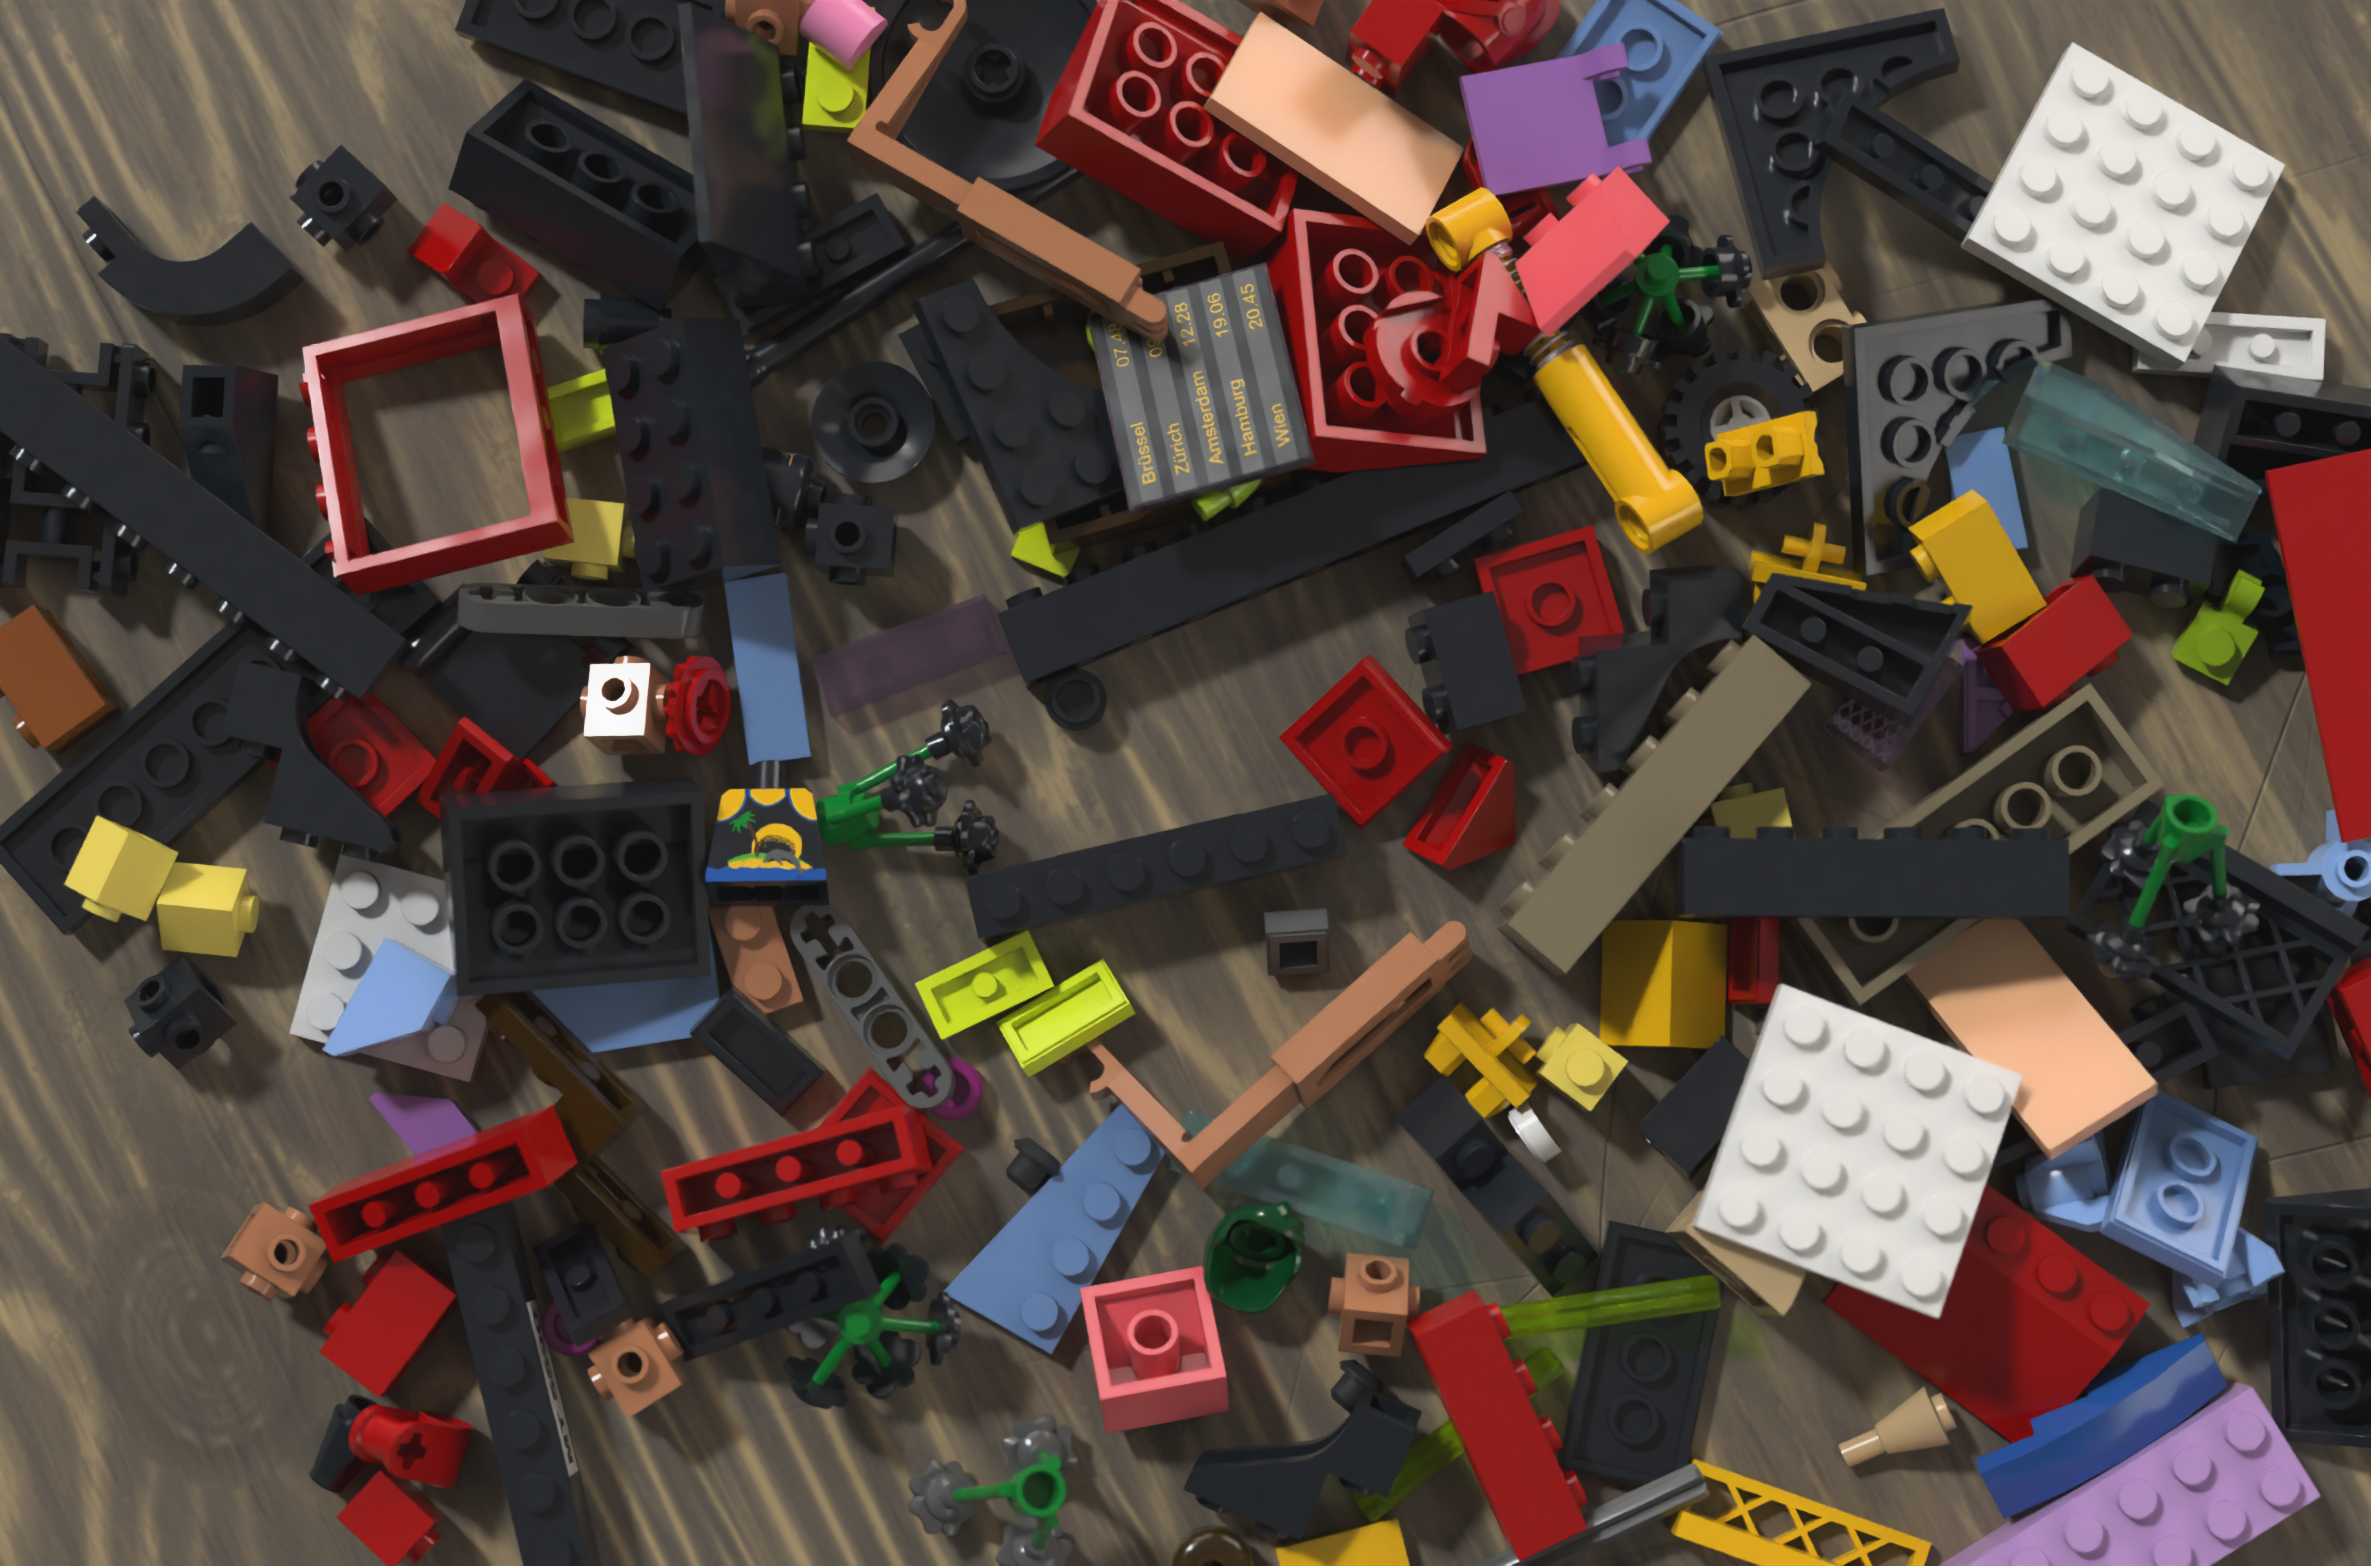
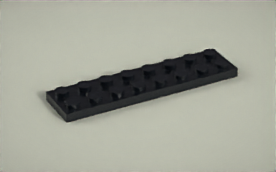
M364 515L370 555L395 549ZM331 532L300 559L404 638L442 603V600L424 580L357 596L341 578H334L332 561L325 554V543L332 540ZM252 619L244 628L231 620L0 825V864L62 934L71 936L94 915V913L82 907L86 896L64 885L96 816L144 834L170 848L265 763L266 759L237 752L240 740L221 734L239 662L245 661L299 674L313 681L322 671L303 657L299 659L295 666L288 663L263 644L271 633ZM315 682L310 698L309 718L333 697V695Z

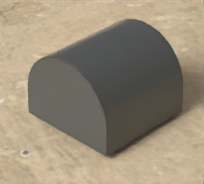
M1326 908L1264 912L1268 976L1330 972L1329 925Z

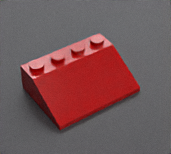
M1099 0L1051 96L1034 145L1209 243L1223 241L1226 252L1244 262L1248 261L1282 233L1300 172L1203 109L1243 37L1179 0Z
M1293 208L1286 217L1282 233L1264 247L1266 273L1312 460L1311 463L1293 468L1344 473L1481 459L1487 452L1480 390L1465 406L1448 415L1426 416L1417 412L1412 415L1400 414L1390 407L1386 400V393L1373 377L1366 357V348L1363 344V335L1366 329L1393 299L1402 294L1413 291L1433 292L1443 296L1439 303L1452 309L1457 278L1464 271L1461 269L1455 272L1444 265L1430 243L1426 226H1424L1419 237L1411 245H1408L1367 217ZM1418 342L1419 348L1417 350L1420 356L1426 362L1433 364L1438 359L1435 350L1426 351L1422 343Z
M1985 1183L1939 1318L1926 1316L1839 1282L1834 1284L1822 1301L1824 1305L2012 1444L2034 1435L2030 1419L2072 1403L2112 1359L2151 1305L1987 1183Z

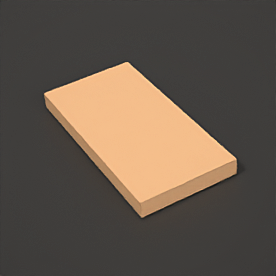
M1262 12L1251 23L1203 109L1408 245H1411L1419 237L1426 224V219L1434 209L1465 149Z
M1983 919L1957 935L1904 974L1905 981L1963 1053L2023 1075L2011 1112L2050 1161L2158 1094L2157 1083L2019 919Z

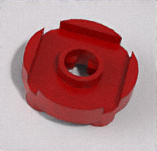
M1413 291L1396 297L1380 312L1363 335V344L1366 348V357L1371 373L1378 385L1386 393V400L1390 407L1403 415H1412L1417 412L1426 416H1443L1454 413L1465 406L1481 388L1483 374H1480L1461 393L1438 384L1452 309L1439 303L1443 296L1433 292ZM1418 342L1422 343L1426 351L1435 350L1438 359L1433 364L1426 362L1420 356L1417 350L1419 348Z

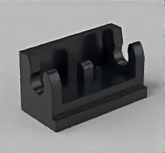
M1723 1035L1637 1126V1129L1644 1135L1643 1138L1689 1181L1719 1150L1750 1064V1060Z

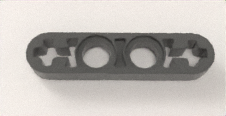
M472 583L464 585L459 590L457 622L466 629L486 633L684 639L700 634L704 600L700 596L687 591L643 593V588Z
M832 904L802 905L794 913L790 922L792 941L899 1096L908 1105L922 1111H934L943 1107L952 1098L955 1090V1075L949 1063L848 919ZM814 916H818L824 922L833 918L835 924L828 929V932L841 950L847 946L849 941L854 945V950L836 956L825 970L820 963L832 958L825 946L816 939L808 943L805 939L812 931L808 921ZM855 963L866 965L872 975V983L869 990L858 998L844 996L838 987V978L841 971L846 966ZM886 1014L900 1015L907 1024L906 1038L895 1048L885 1049L880 1047L873 1036L875 1023ZM920 1041L924 1045L925 1051L914 1054L915 1058L927 1071L932 1072L939 1069L941 1076L935 1081L938 1092L932 1097H929L922 1091L914 1095L912 1094L910 1088L916 1084L917 1079L907 1064L903 1062L896 1072L891 1066L892 1061L908 1056Z

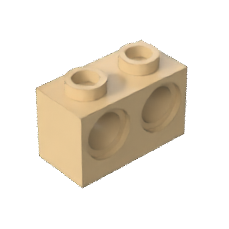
M1825 260L1823 269L1764 281L1761 278L1742 293L1743 308L1771 352L1778 355L1776 360L1779 365L1785 368L1790 363L1799 371L1795 378L1801 386L1808 383L1814 393L1812 397L1844 378L1843 357L1842 361L1837 363H1828L1820 359L1814 350L1815 337L1821 335L1831 336L1842 347L1841 326L1867 322L1858 311L1850 313L1838 294L1842 290L1841 281L1827 260ZM1786 284L1802 286L1809 294L1810 307L1801 311L1789 308L1781 298V286Z

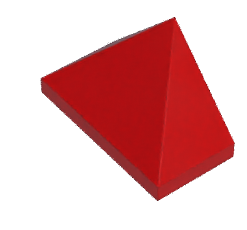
M1467 740L1402 844L1409 851L1448 871L1516 844L1514 764Z

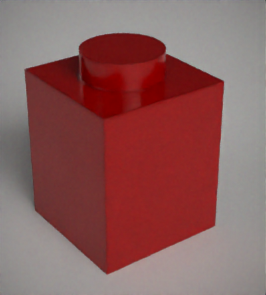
M385 1467L379 1470L336 1518L387 1566H398L407 1558L416 1565L442 1538L434 1529L446 1515L412 1482L389 1473Z

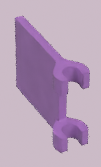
M1624 43L1603 46L1576 56L1461 76L1459 79L1460 89L1484 188L1492 192L1497 198L1581 182L1593 172L1599 178L1607 177L1618 166L1628 176L1640 174L1643 171L1642 166L1652 163L1647 138L1624 142L1612 147L1608 146L1593 83L1618 79L1620 77L1619 71L1629 68Z

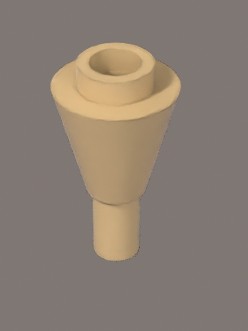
M1923 1386L1875 1424V1429L1838 1445L1846 1464L1850 1468L1884 1452L1893 1454L1950 1445L1951 1442L1947 1432L1957 1428V1425L1942 1393L1930 1397L1927 1389Z

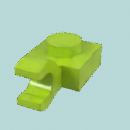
M2239 569L2218 607L2200 599L2170 652L2171 657L2228 686L2259 633L2256 626L2244 620L2253 611L2265 590V587L2261 586L2262 580Z

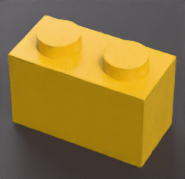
M1973 489L1908 528L1918 545L1909 551L1914 563L1928 583L1937 578L1948 596L1939 603L1953 605L1954 602L1973 605L1971 618L1965 630L1970 632L1981 644L1986 643L2047 606L1990 504Z

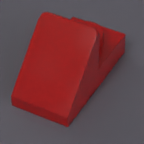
M445 203L441 205L407 250L408 254L476 304L516 293L525 302L543 279V275L538 270L491 237L483 226Z
M1485 250L1457 278L1438 384L1460 393L1480 374L1486 375L1492 369L1499 351L1511 356L1517 355L1541 333L1533 311L1498 256Z

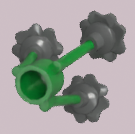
M1044 1414L1034 1421L1017 1420L1013 1427L1016 1436H1008L1002 1442L1003 1450L1008 1456L1007 1473L1011 1477L1009 1483L977 1486L976 1483L966 1478L958 1461H949L945 1465L936 1459L928 1461L924 1472L912 1478L909 1482V1489L914 1494V1497L908 1502V1510L921 1519L926 1533L937 1534L942 1530L944 1534L950 1536L956 1535L962 1522L976 1514V1506L973 1501L1008 1499L1012 1510L1023 1518L1020 1527L1009 1524L1003 1529V1545L996 1555L997 1563L1000 1566H1065V1561L1073 1548L1069 1540L1060 1539L1062 1527L1059 1524L1056 1511L1063 1504L1066 1495V1472L1063 1468H1072L1077 1464L1078 1460L1071 1447L1072 1429L1067 1425L1056 1427V1420L1050 1414Z

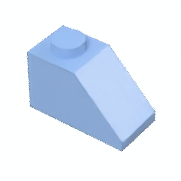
M384 938L322 1050L332 1056H349L433 1030L436 1022L444 1026L455 1012L461 1000V997L456 995L454 971L397 940Z

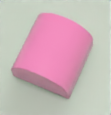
M815 0L803 17L799 31L803 37L846 71L850 72L885 30L888 22L862 0Z

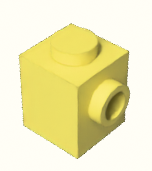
M567 497L574 543L543 550V558L554 566L571 567L570 576L578 579L608 581L609 571L626 573L627 558H636V546L629 508L624 503Z
M1752 783L1723 788L1717 795L1718 802L1711 803L1703 812L1704 819L1696 820V827H1731V838H1756L1757 827H1792L1784 787L1754 793Z
M96 816L64 885L86 896L82 907L96 915L118 922L121 913H125L147 921L179 853L144 834Z
M174 862L156 903L162 950L237 957L245 933H253L255 931L259 916L258 896L250 895L247 869Z
M1579 1023L1570 1024L1566 1031L1556 1026L1535 1054L1542 1063L1533 1074L1582 1111L1591 1112L1628 1063V1060Z

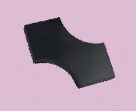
M2268 532L2218 534L2211 584L2204 591V598L2222 600L2239 569L2262 580L2261 586L2265 587V590L2249 615L2256 621L2265 636L2269 657L2302 655L2285 569L2274 554Z

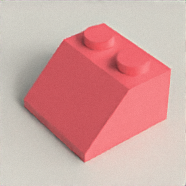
M1619 166L1602 181L1593 172L1566 197V200L1573 208L1560 221L1550 212L1523 238L1531 248L1515 265L1539 329L1548 338L1626 268L1670 222Z
M1203 1266L1080 1288L1106 1434L1230 1411L1227 1376L1211 1298L1203 1280Z

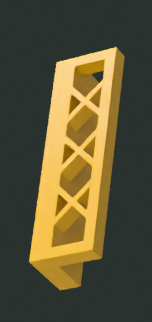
M1691 1457L1689 1464H1695L1703 1476L1725 1483L1736 1507L1711 1518L1691 1511V1506L1672 1514L1667 1527L1675 1536L1759 1566H1846L1845 1564L1857 1558L1860 1559L1863 1566H1872L1867 1553L1890 1542L1912 1549L1907 1566H1924L1932 1544L1927 1540ZM1736 1487L1758 1496L1743 1503ZM1770 1500L1785 1505L1795 1528L1772 1539L1758 1534L1748 1513L1749 1510ZM1796 1509L1816 1515L1817 1517L1802 1523ZM1740 1515L1747 1530L1725 1522ZM1830 1521L1844 1526L1854 1546V1549L1832 1560L1818 1556L1807 1533ZM1855 1530L1877 1538L1862 1544ZM1800 1536L1806 1551L1785 1543Z

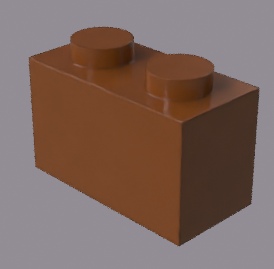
M33 604L0 627V698L6 695L18 712V715L12 721L18 732L31 747L36 749L41 745L45 750L61 754L121 711L51 611Z

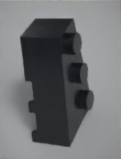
M2214 365L2183 483L2204 505L2224 502V497L2253 492L2267 495L2269 491L2264 471L2371 449V389Z
M1772 573L1742 626V642H1745L1752 635L1757 636L1797 671L1910 729L1967 627L1973 605L1954 602L1953 605L1914 599L1912 595L1893 592L1892 595L1853 589L1851 585Z

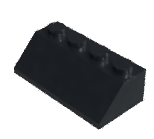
M525 78L466 132L450 181L449 190L467 199L475 207L487 211L519 229L529 238L541 242L571 259L584 270L595 273L623 289L636 300L647 303L662 312L690 282L706 255L699 243L693 174Z

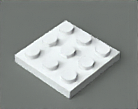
M340 854L289 1034L322 1043L327 1042L384 938L397 940L454 971L445 881ZM483 995L462 996L455 1012L444 1026L436 1022L433 1030L360 1053L474 1083L489 1031L486 1017L474 1006Z

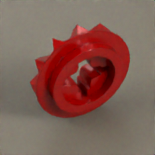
M689 656L685 664L676 665L673 672L674 683L668 684L665 687L669 696L667 705L662 709L663 712L668 714L665 733L673 738L676 751L694 756H703L714 749L727 726L731 708V697L724 670L715 659L707 656Z

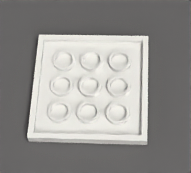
M2072 42L2058 62L1960 247L2176 371L2185 363L2285 164Z
M1784 984L1778 985L1692 1227L1926 1316L1939 1318L2023 1075Z

